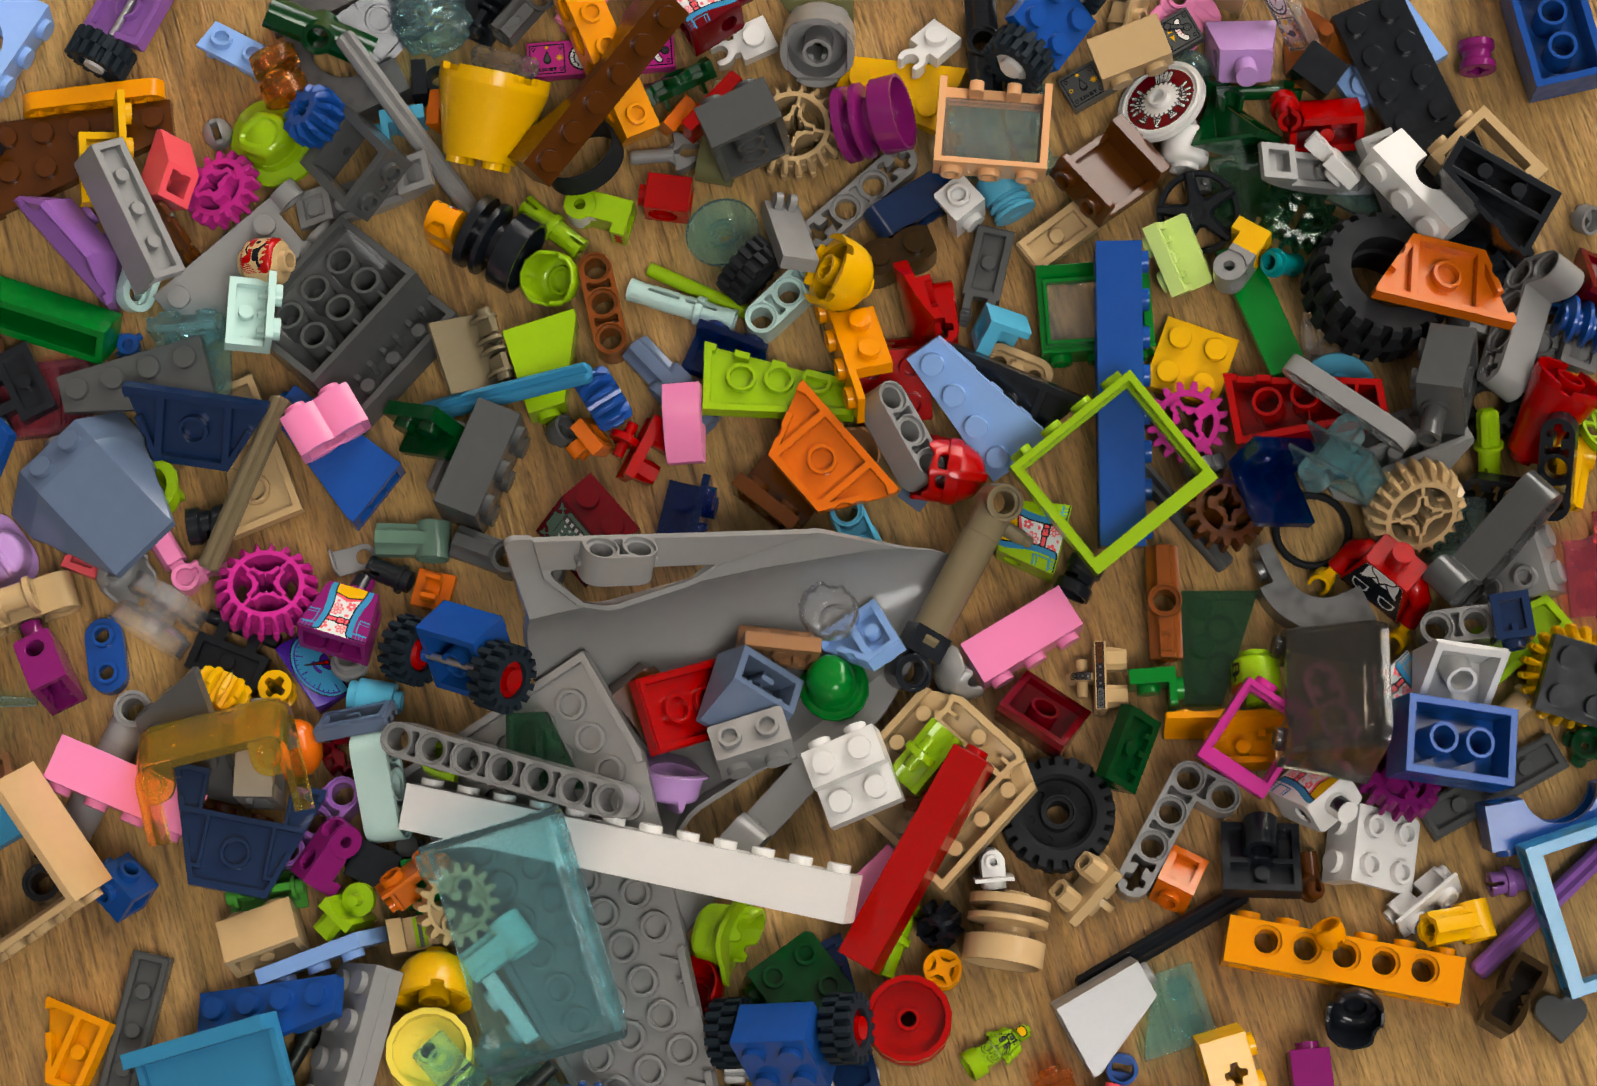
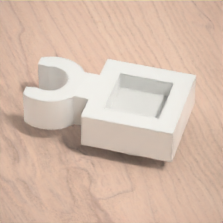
M763 15L746 22L743 29L731 36L732 40H724L710 49L711 55L719 51H724L728 54L726 58L717 61L719 71L728 70L734 65L735 60L740 57L745 66L779 52L778 44Z
M933 19L910 39L909 49L900 52L897 67L902 69L906 64H915L912 67L911 77L918 79L924 74L925 65L930 63L938 68L959 50L962 38Z
M1317 130L1305 140L1304 146L1323 162L1322 165L1326 168L1323 172L1335 186L1340 187L1343 184L1350 191L1360 181L1362 173L1336 147L1333 148Z

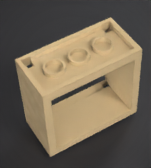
M34 761L0 778V803L63 896L6 936L2 937L0 934V964L46 934L53 927L74 915L76 911L103 895L104 893L100 887L113 879Z

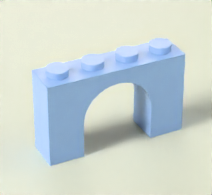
M0 0V38L3 40L0 50V103L4 98L10 97L15 89L16 80L23 69L27 70L32 65L36 50L42 41H47L53 33V17L49 5L39 0Z

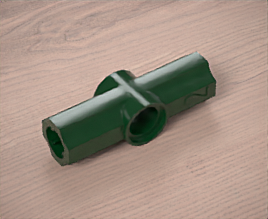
M271 0L262 23V27L301 42L305 50L311 54L322 55L327 53L348 63L350 62L336 44L337 38L349 30L353 31L371 56L378 41L377 37L339 22L337 17L330 11L323 9L312 11L289 0ZM312 29H323L328 36H319Z

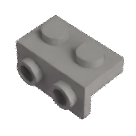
M779 705L707 728L722 781L729 778L733 780L742 779L750 775L752 771L765 767H781L788 763L790 759L797 758L783 709Z

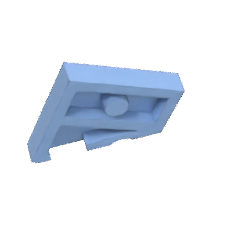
M874 598L817 637L822 638V653L838 655L852 664L874 672L907 650Z

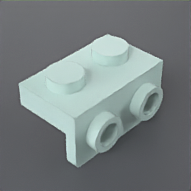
M269 270L268 282L257 278L230 276L224 350L270 354L272 340L279 341L281 318H274L275 307L282 306L283 285L276 284L277 271Z

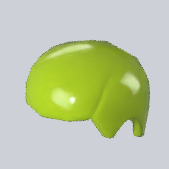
M538 250L524 260L519 272L520 288L525 297L534 304L547 307H561L569 303L575 297L580 284L578 266L570 256L558 251Z

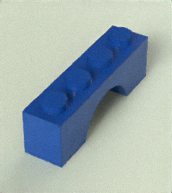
M1597 779L1588 781L1583 799L1573 811L1555 819L1537 817L1528 808L1523 799L1513 795L1475 802L1482 848L1496 853V857L1517 855L1515 844L1597 817Z

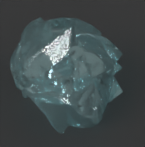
M396 0L395 8L397 9L392 17L395 22L394 30L401 36L405 48L412 55L426 54L432 56L433 59L461 48L470 35L468 28L472 24L473 18L466 10V0Z

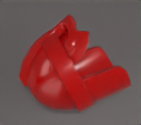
M930 434L933 441L929 443V447L933 451V457L927 469L928 485L919 491L910 492L909 498L939 502L942 505H954L956 502H962L973 497L982 487L983 483H986L988 475L985 473V464L980 454L971 446L965 444V440ZM941 456L945 463V469L938 466Z

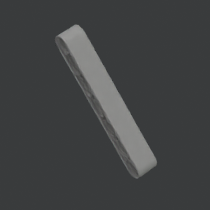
M392 722L383 728L380 736L382 749L390 756L600 817L626 818L631 816L639 805V796L636 789L626 782L419 723ZM404 731L408 734V744L405 748L402 747L400 742ZM440 740L443 745V753L438 759L435 754V746ZM475 750L478 755V763L473 769L469 758ZM508 760L513 765V774L509 779L504 773V766ZM544 770L548 773L549 783L545 789L540 786L539 782L541 772ZM579 780H581L585 788L583 797L580 800L575 795V785ZM615 790L621 798L620 805L616 810L613 809L610 803V797Z

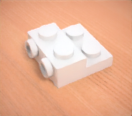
M865 721L852 723L843 729L845 735L833 740L829 736L814 739L808 743L809 750L801 753L812 787L817 791L829 826L834 831L906 801L880 730L872 723L866 725Z

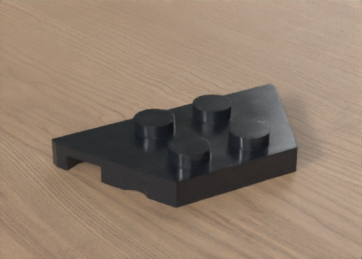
M948 341L949 344L976 366V370L990 382L993 381L998 385L1007 397L1019 407L1022 406L1044 429L1056 419L1060 421L1071 411L1070 408L1084 397L1069 389Z

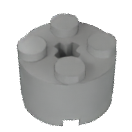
M820 1L809 2L793 8L783 27L780 58L785 70L789 71L796 78V81L808 87L822 88L833 85L846 72L848 73L854 61L856 31L847 10L841 6ZM816 43H821L822 46H816Z

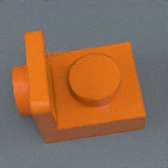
M1174 844L1154 884L1149 899L1158 903L1166 910L1184 915L1209 860Z

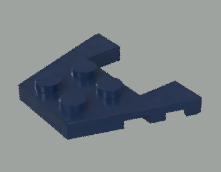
M175 762L174 769L188 885L267 900L323 804L327 790L292 784L284 823H276L203 809L211 768Z

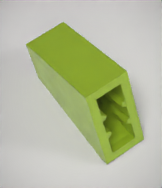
M574 308L502 331L517 378L574 364L579 332V323ZM571 388L525 399L524 402L531 423L549 424L559 415L568 413Z

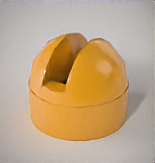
M1336 916L1319 921L1311 929L1316 943L1326 951H1335L1337 949L1336 944L1343 946L1347 937L1341 919Z

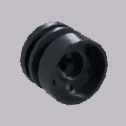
M486 195L475 205L463 223L456 238L451 259L455 265L461 268L467 267L469 272L474 275L480 274L486 269L485 278L488 283L506 293H512L520 286L519 272L524 260L534 252L542 250L546 239L547 227L546 224L526 213H520L513 219L514 210L510 204H501L499 198L493 195Z

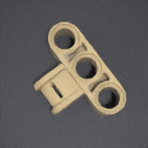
M55 571L34 579L24 576L21 577L20 582L0 588V638L18 633L20 625L28 620L38 619L41 624H45L78 612L81 609V604L71 571Z

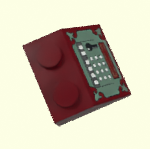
M589 473L559 499L536 530L540 537L641 534L638 525L592 473ZM576 569L570 570L584 587L588 586V584L580 579Z

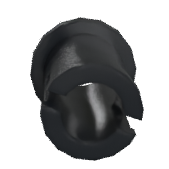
M375 555L370 557L365 567L370 569V571H364V574L370 576L374 581L393 588V592L396 594L401 592L408 593L415 581V572L410 571L408 565L400 567Z

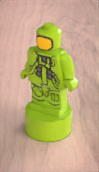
M1021 1024L1014 1029V1032L1007 1027L996 1031H988L986 1038H989V1041L980 1047L974 1048L972 1046L958 1055L964 1070L976 1082L987 1075L989 1068L1002 1059L1006 1061L1007 1066L1010 1065L1011 1060L1022 1051L1021 1042L1031 1036V1029L1028 1025Z

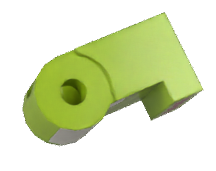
M596 191L582 195L566 196L564 199V209L572 226L578 229L594 227L609 231L613 243L624 246L628 245L637 215L634 201Z

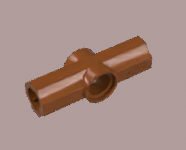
M1155 544L1144 548L1145 611L1148 621L1149 662L1171 664L1183 661L1182 595L1179 582L1178 546ZM1160 596L1167 597L1173 602L1174 608L1167 612L1160 611L1155 607L1153 600Z

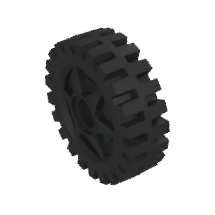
M1063 756L1040 758L1038 761L1028 764L1038 791L1004 827L1002 834L1010 850L1016 854V857L1021 862L1024 861L1029 867L1035 870H1042L1044 873L1066 874L1076 870L1074 868L1075 861L1084 851H1088L1096 856H1099L1104 851L1114 830L1116 818L1115 802L1113 801L1109 786L1107 787L1105 781L1095 776L1096 772L1093 770V767L1087 763L1084 765L1078 759L1072 757L1066 759ZM1060 806L1067 811L1068 820L1062 824L1052 823L1048 819L1046 812L1051 807Z

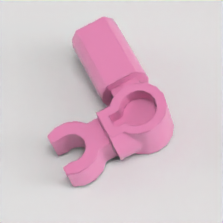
M171 531L151 548L166 572H172L171 581L174 589L182 596L195 595L202 585L209 582V577L213 575L218 576L219 571L211 572L199 566L197 559L190 563H185L188 557ZM224 562L221 568H227V562Z

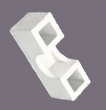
M1401 128L1375 145L1360 164L1358 170L1418 234L1449 241L1463 231L1471 220L1442 189L1429 188L1419 180L1416 170L1427 154Z

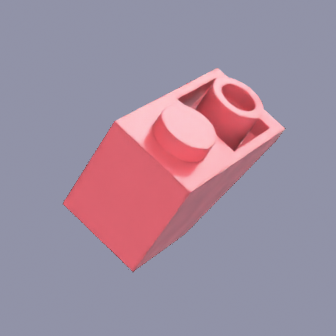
M157 129L141 177L153 202L162 200L171 211L188 209L199 174L191 144L162 129Z

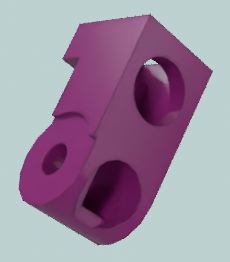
M331 817L319 827L290 870L303 882L328 897L335 895L341 885L334 879L347 858L354 856L359 851L362 845L360 832L344 818Z

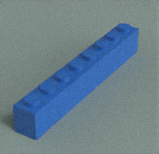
M1142 240L1095 241L1093 245L1095 397L1104 391L1100 384L1116 371H1119L1123 376L1131 370L1144 387H1150V364H1143V349L1150 348V327L1143 326V311H1149L1150 300L1149 288H1142V273H1148L1149 253L1148 250H1142ZM1126 390L1095 414L1097 549H1106L1145 518L1146 501H1152V478H1145V463H1151L1152 443L1151 440H1145L1144 425H1151V421ZM1153 531L1132 548H1144L1146 546V539H1153Z

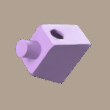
M1276 20L1206 22L1204 57L1218 82L1238 83L1243 87H1250L1256 82H1268L1271 80L1275 56Z

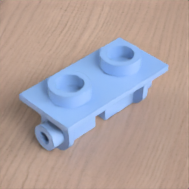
M217 21L214 22L196 44L197 48L206 52L208 58H215L231 67L238 68L240 72L254 78V81L257 83L261 81L267 83L271 79L273 70L269 67L279 56L278 52Z

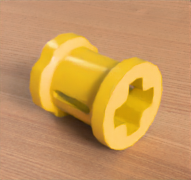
M281 670L267 671L258 682L257 689L261 698L272 699L273 704H277L281 709L287 710L291 708L298 698L297 686ZM277 685L278 687H283L285 692L280 696L276 693L274 694L271 689Z

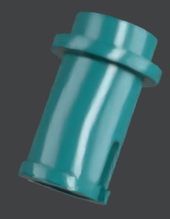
M1279 248L1267 250L1260 258V268L1270 278H1278L1282 275L1298 277V273L1302 274L1305 266V260L1302 255L1298 253H1285Z

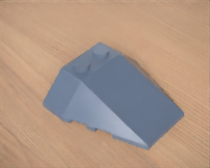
M123 412L75 419L19 472L11 516L33 540L48 544L66 555L70 554L77 557L84 563L117 578H121L176 525L164 490L159 485L155 472L157 470L155 464L149 457L145 435L140 432Z

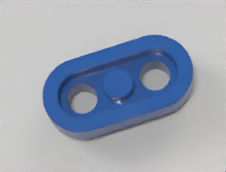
M101 618L92 622L85 632L89 680L92 686L100 693L116 695L127 687L130 680L126 636L124 630L114 620ZM103 631H108L109 639L103 643L98 642V635ZM106 668H113V676L107 680L102 679V672Z

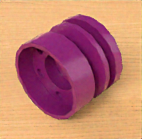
M894 73L870 79L866 88L858 82L850 84L849 88L845 85L832 89L829 98L831 125L838 148L844 159L850 164L863 161L864 158L867 160L876 158L880 149L886 155L914 149L917 137L914 109L907 87L899 75Z

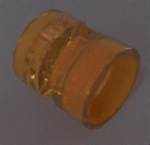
M282 42L264 47L249 58L256 81L263 82L259 89L268 110H281L290 107L289 102H293L296 98V92H303L304 88L309 84L305 73L297 70L301 63L293 43Z

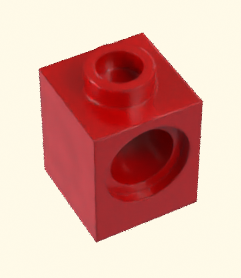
M648 172L647 184H640L638 194V206H643L645 219L690 225L695 191L693 177Z

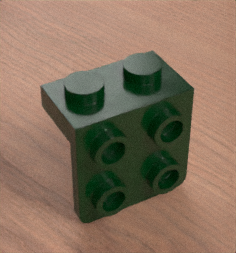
M804 931L748 971L742 982L745 986L742 992L745 997L752 999V1004L814 1002L818 1011L819 1007H823L821 1001L826 997V994L853 992L852 984L816 936L810 931Z

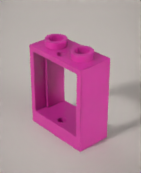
M1258 675L1255 680L1251 677L1245 678L1194 757L1261 800L1264 799L1315 720L1308 716L1311 710L1292 697L1288 702L1275 694L1278 688L1274 684ZM1249 693L1297 724L1262 778H1259L1214 748V745Z

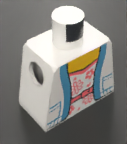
M1323 743L1319 744L1277 779L1268 791L1282 816L1319 833L1327 831L1337 821L1345 824L1352 822L1358 813L1357 805L1362 800V795L1348 772Z

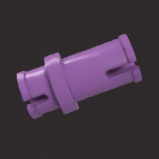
M1508 865L1502 866L1500 871L1486 872V882H1498L1496 885L1487 886L1491 897L1504 894L1507 898L1517 895V892L1529 890L1522 867L1513 869L1512 866Z

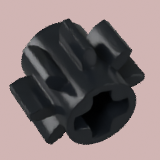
M932 899L922 906L923 910L914 916V920L918 922L916 935L930 949L939 943L944 949H948L956 942L955 939L964 933V929L960 926L962 913L951 905L949 900L938 906L937 902Z

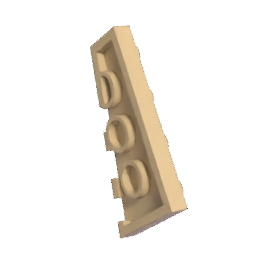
M252 374L217 387V394L263 400L256 379ZM255 431L227 472L229 491ZM278 438L235 533L234 540L305 513Z

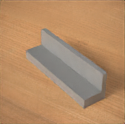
M123 137L90 145L74 162V167L135 295L144 294L156 282L180 276L186 269Z

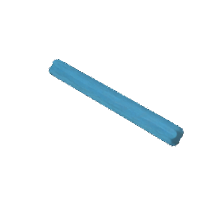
M581 362L426 401L423 405L436 406L453 418L472 413L478 397L498 405H505L589 384L593 381L592 367L588 363Z

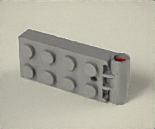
M341 962L335 974L344 978L342 1017L321 1025L322 1033L319 1044L311 1056L312 1070L306 1086H374L404 973L377 964Z

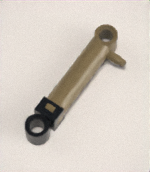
M991 483L981 487L977 492L975 507L914 621L907 622L899 637L907 649L906 652H902L894 660L885 664L884 676L893 688L908 692H919L928 686L932 678L931 664L940 665L952 642L948 637L1002 536L1025 548L1032 546L1033 538L1027 535L1024 530L1010 523V521L1018 517L1023 508V497L1015 486L1008 483ZM997 493L1003 495L1005 502L1000 512H997L993 506V500ZM911 662L914 666V675L911 680L906 682L902 677V669L906 663Z

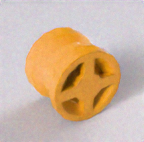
M934 950L924 961V978L934 982L943 992L957 986L962 974L961 960L957 954L950 950Z

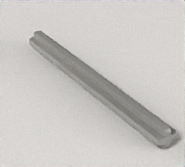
M349 30L342 34L336 40L337 46L414 151L418 152L426 149L429 152L434 178L456 208L466 213L467 218L471 210L478 203L476 198L451 164L445 161L446 157L355 33Z

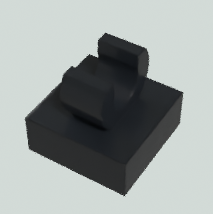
M412 59L410 62L414 103H423V106L426 107L430 90L439 89V86L433 85L432 82L434 79L439 78L440 66H434L427 71L425 59Z

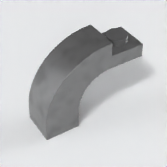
M1271 541L1256 548L1253 555L1254 561L1251 562V566L1260 583L1265 581L1267 584L1259 588L1256 598L1265 612L1283 628L1309 639L1339 640L1372 628L1377 621L1360 585L1333 597L1320 598L1310 596L1300 591L1290 581Z

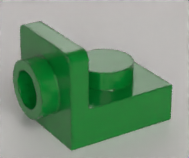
M1175 666L1128 670L1126 676L1128 692L1137 691V696L1150 697L1159 695L1160 690L1166 689L1168 711H1176L1179 704L1178 700H1184L1183 677H1176Z

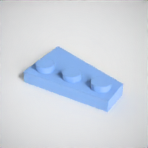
M386 926L357 931L254 970L258 984L298 980L296 974L308 970L309 976L326 971L332 968L330 962L342 958L343 963L363 957L366 955L365 949L389 941Z

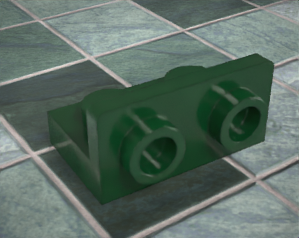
M388 400L382 412L394 421L393 427L396 430L406 434L399 448V451L404 455L450 461L465 429L464 426L436 406Z
M1121 704L1095 776L1105 781L1111 791L1135 795L1161 722L1133 705Z

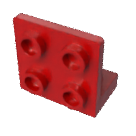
M911 337L885 339L893 361V371L859 378L864 395L885 381H895L903 387L921 420H931L933 418L931 393L906 359L908 355L922 347L926 342L918 344ZM865 423L858 424L859 426H866Z

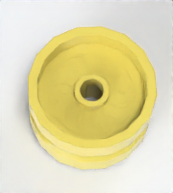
M419 1008L405 1014L392 1027L387 1038L386 1061L397 1086H465L474 1070L475 1051L466 1025L455 1014L441 1008ZM437 1049V1055L433 1059H425L422 1055L425 1051L432 1053Z

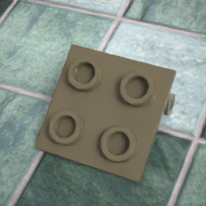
M490 307L478 309L476 314L427 324L449 395L514 379L512 375L514 367L510 365L505 351L507 345L502 344L501 341L504 336L498 332L499 329L495 319L497 314L492 312Z

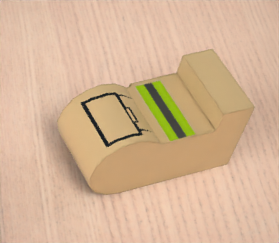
M419 916L385 920L391 954L396 959L413 956L425 951L428 947H449L455 944H453L452 938L450 943L445 946L438 942V936L434 939L427 936L425 931L428 926L422 927L416 922ZM447 918L445 922L446 928L454 924V918Z

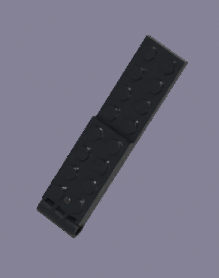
M1369 0L1332 16L1330 23L1334 26L1339 42L1382 130L1391 127L1393 133L1403 128L1427 154L1416 170L1417 177L1427 187L1441 189L1433 180L1434 176L1424 166V163L1431 155L1427 149L1442 134L1448 139L1457 130L1453 125L1462 115L1406 1ZM1474 130L1465 137L1482 147ZM1470 221L1463 231L1449 241L1490 250L1492 255L1488 254L1493 265L1492 271L1499 278L1503 287L1505 278L1512 265L1475 224ZM1532 247L1528 252L1526 258L1531 257L1535 254Z

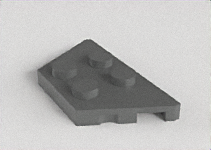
M192 667L175 685H171L154 703H150L143 709L134 721L156 774L176 782L175 762L211 768L206 793L208 795L207 798L240 805L241 803L233 797L235 762L199 667Z

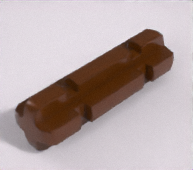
M162 200L157 201L154 204L186 268L201 254L194 245H190L192 241L174 216L171 217L170 214L172 212L166 203Z

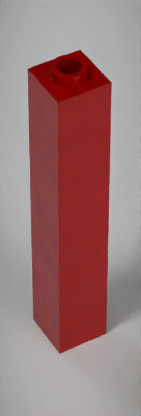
M969 743L965 749L953 744L839 947L838 952L874 973L880 974L994 770V767L986 761L988 757L986 752Z

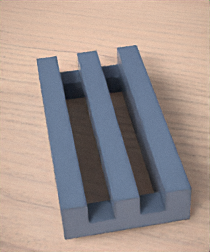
M387 700L325 712L313 729V734L316 742L319 743L382 731L386 725L393 722V716L398 714V709L394 700Z

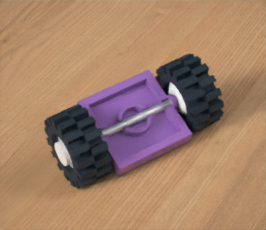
M97 0L84 23L78 25L64 52L67 53L70 59L74 60V63L83 66L84 70L94 73V76L98 78L102 77L107 82L124 81L138 59L132 49L141 52L146 50L174 0Z

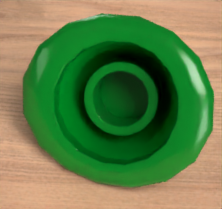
M826 654L820 656L818 660L810 664L808 670H804L800 677L804 681L800 693L802 703L813 715L822 720L840 722L853 718L863 709L869 696V680L865 669L846 661L838 655Z

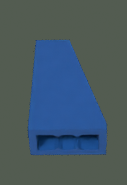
M296 385L289 392L284 391L280 394V396L288 399L291 405L299 401L307 403L314 400ZM282 425L281 430H282L283 433L286 435V437L289 439V441L291 442V444L294 446V444L292 443L291 439L289 438L287 432L285 431V429H284V427H283V425ZM363 435L339 445L327 455L307 464L352 527L357 531H360L406 473L400 462Z

